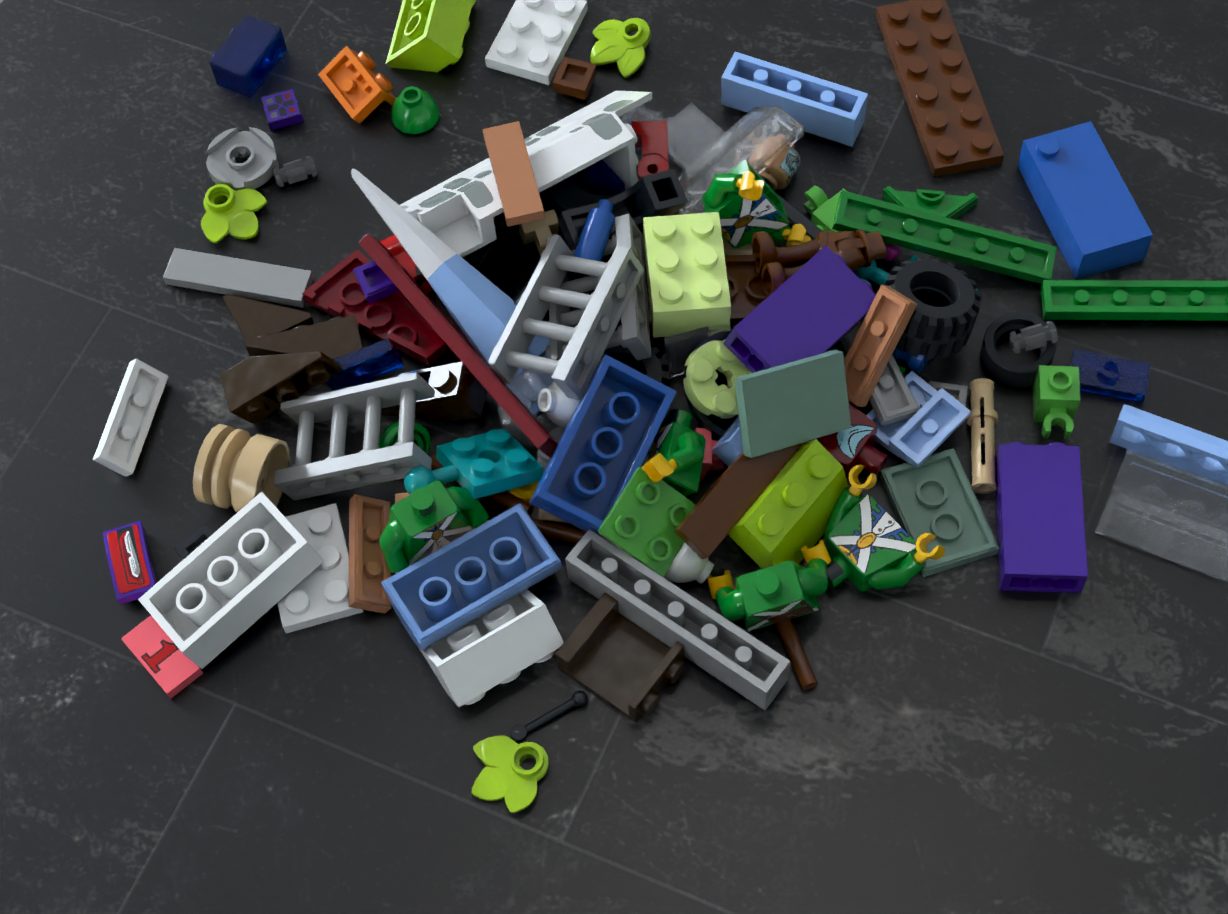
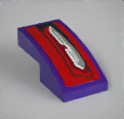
M141 520L103 532L108 565L119 605L139 599L157 583L155 567L149 556L146 531Z

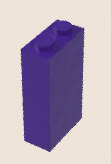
M825 246L740 321L729 333L723 344L752 373L829 352L864 320L876 295L867 282L860 280L847 267L846 262L841 256L833 253Z
M1020 441L999 444L995 457V482L997 484L995 498L997 543L1000 548L998 552L1000 590L1081 593L1088 578L1079 446H1067L1060 442H1053L1047 445H1027Z

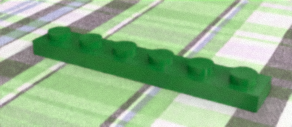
M844 190L839 195L832 227L833 230L856 232V230L863 229L865 234L879 231L883 242L886 244L1042 284L1043 280H1051L1057 249L1056 246Z
M1043 280L1041 285L1043 320L1228 321V281Z

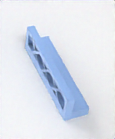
M1123 405L1110 438V443L1228 486V441L1132 406Z

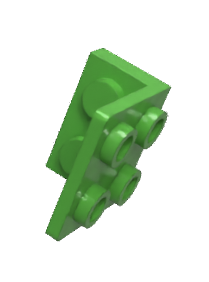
M641 466L635 470L599 527L598 532L622 551L664 577L684 544V541L674 530L696 505L663 480L654 483Z

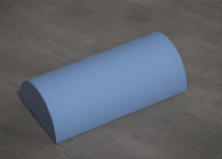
M519 503L382 581L381 584L404 628L416 646L422 651L561 570L562 565L558 556Z

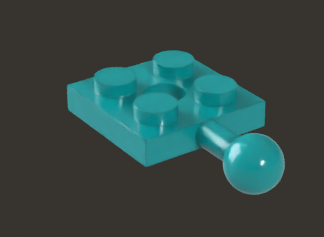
M505 428L493 429L484 434L459 438L453 442L438 445L436 459L442 464L443 468L431 471L423 466L413 467L404 477V487L411 495L415 489L425 487L436 480H440L443 484L456 480L463 488L468 489L474 500L538 482L543 476V467Z

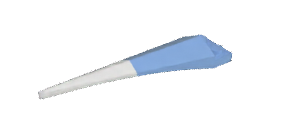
M352 169L351 174L354 181L415 262L468 341L488 363L494 347L498 344L516 308L513 300L359 171ZM535 335L526 354L547 358L546 347L550 345V338ZM518 368L511 384H507V386L528 410L536 416L541 412L538 406L539 393L542 389L548 388L554 380L551 378L552 375Z

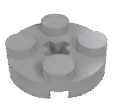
M249 127L250 131L239 132L238 128H233L215 137L209 144L206 166L212 180L216 184L228 185L235 191L245 188L256 189L265 184L273 176V168L278 166L279 169L277 152L270 136L260 129ZM238 156L242 158L250 156L244 163L236 162Z

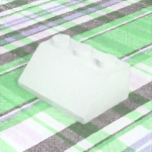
M526 589L423 649L421 652L448 696L458 707H461L464 704L470 705L481 700L485 696L486 691L494 686L513 681L520 675L523 669L533 663H541L554 656L556 650L563 645L564 641L545 604Z

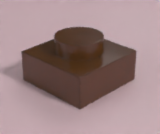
M563 57L552 82L553 92L586 100L597 75V65Z

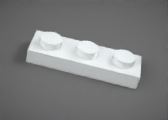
M137 358L129 362L95 452L94 461L125 477L133 474L168 375Z

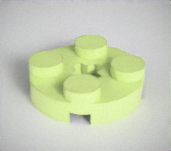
M725 339L723 341H710L695 349L686 360V378L683 379L685 393L693 406L703 414L708 416L713 414L721 417L720 419L732 418L739 414L734 378L752 373L723 344ZM715 370L726 376L727 387L724 384L720 386L716 384L715 379H717L718 374Z

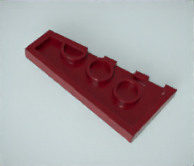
M358 249L302 293L305 302L334 317L355 315L359 330L428 366L450 349L401 291L368 304L353 269L371 261Z

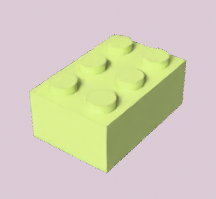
M719 212L643 217V245L653 338L729 331L731 301Z

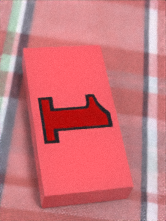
M149 616L121 638L170 699L203 674L201 669L179 650L152 616Z

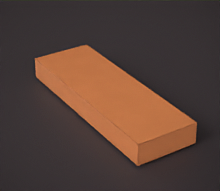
M519 121L482 129L507 226L544 219L543 205Z
M886 285L880 286L844 358L848 401L857 407H866L917 306L916 302Z
M357 494L349 500V607L384 614L391 609V603L381 584L382 581L391 577V572L380 547L379 539L389 523L391 508L389 501Z

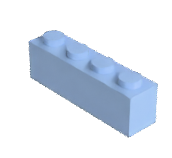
M734 52L721 77L722 105L853 147L865 121L868 93L742 53Z

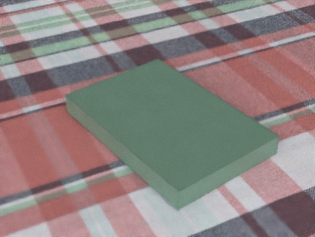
M832 350L734 378L744 456L754 458L851 428L842 351Z
M954 448L930 455L919 467L906 462L880 471V479L901 527L915 542L924 533L936 535V538L927 546L928 553L938 545L943 546L945 549L942 558L938 560L927 559L925 561L926 566L921 570L923 577L998 554L1000 548Z

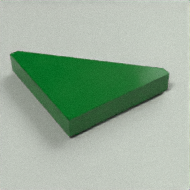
M887 186L883 189L882 197L889 203L954 220L976 206L978 202V196L975 193H971L968 196L945 195V191L916 189V192L896 191L892 187Z

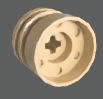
M223 424L213 427L203 441L194 467L193 491L197 501L210 505L215 504V506L225 509L233 506L235 512H239L262 491L276 507L283 491L274 485L275 470L289 468L290 455L287 443L260 434L251 437L248 431L242 429L235 430V428Z

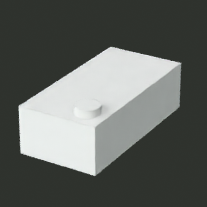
M261 491L138 600L179 650L198 667L203 669L324 560Z

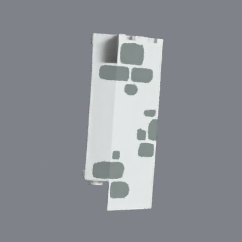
M614 91L525 138L524 141L539 193L596 162L600 164L621 192L626 191L639 181L636 173V166L639 164L635 153L637 136L629 123L624 124L619 117L652 100V92ZM489 158L399 205L462 258L497 239L493 217L503 212Z

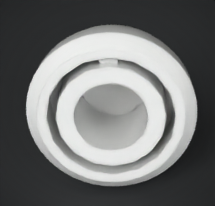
M552 382L548 388L540 391L538 406L542 412H546L548 418L553 423L566 428L580 400L567 398L558 385Z
M684 542L663 578L676 583L696 580L701 584L711 573L714 564L708 558L701 559Z

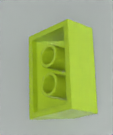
M403 0L386 65L391 68L439 72L450 64L454 65L462 56V43L464 35L470 26L468 19L471 8L476 0Z
M817 439L803 443L728 535L761 569L786 561H795L799 564L804 558L801 548L803 546L812 548L823 536L836 501L844 488L849 487L843 466Z

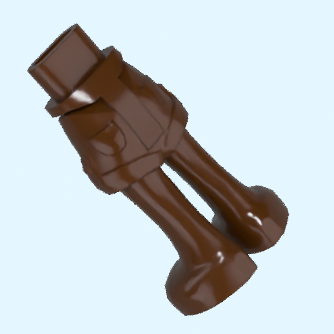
M863 229L856 230V232L821 231L817 233L816 239L788 247L775 246L772 237L767 232L754 233L752 235V254L756 272L761 274V286L767 297L770 296L803 265L783 268L782 266L810 260L825 246L833 253L841 256L852 272L862 267L867 268L871 266L872 260L883 259L887 256L886 247L880 232L865 234Z

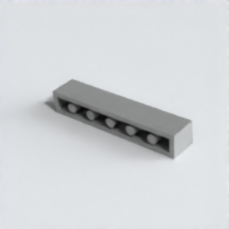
M589 529L565 558L569 580L598 599L604 593L616 599L621 615L671 648L677 641L683 644L684 657L763 710L768 708L788 681L790 660Z

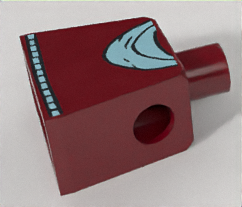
M849 402L851 428L816 439L843 466L847 481H849L850 470L856 465H863V469L878 476L888 460V455L873 447L878 427L874 421Z

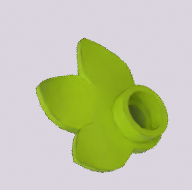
M630 18L624 22L615 19L607 20L599 24L592 31L593 35L599 40L591 50L590 62L598 66L617 62L619 71L624 78L631 76L643 64L646 57L644 48L648 45L651 37L650 27L645 20L641 18ZM633 31H637L635 35L629 36Z
M217 184L210 187L203 201L206 213L201 220V227L206 238L210 242L217 244L227 234L242 240L255 237L259 231V223L254 212L264 207L267 200L260 192L251 188L235 191L225 184Z
M505 735L486 738L473 746L477 757L486 765L474 782L471 791L473 796L485 801H498L505 798V803L511 813L519 812L528 807L537 796V781L541 780L548 771L549 759L545 749L534 742L518 744ZM525 759L536 761L535 766L530 770L523 769L521 763Z

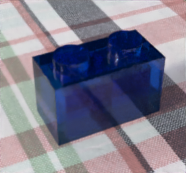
M246 14L240 23L233 27L230 36L221 48L214 52L209 62L217 85L252 98L287 51L281 27Z

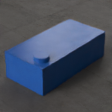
M1091 121L1023 140L1017 167L1075 280L1145 259L1153 234Z
M605 355L599 362L529 503L585 532L590 529L603 537L598 532L599 527L635 470L641 467L677 391Z

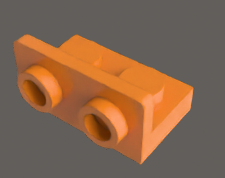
M346 46L318 75L350 117L360 124L383 100L393 105L396 97L391 92L394 88L393 84L380 72L377 74L373 70L377 65L372 58L364 51L358 54Z

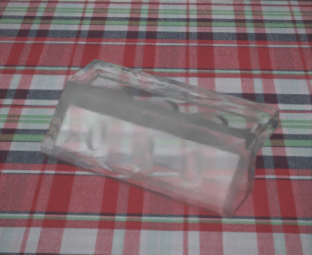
M760 106L751 109L677 174L688 203L674 215L705 213L702 196L709 188L715 175L720 173L728 174L745 159L758 174L762 173L773 160L804 135V126L778 106Z
M1127 449L1095 532L1228 582V485Z

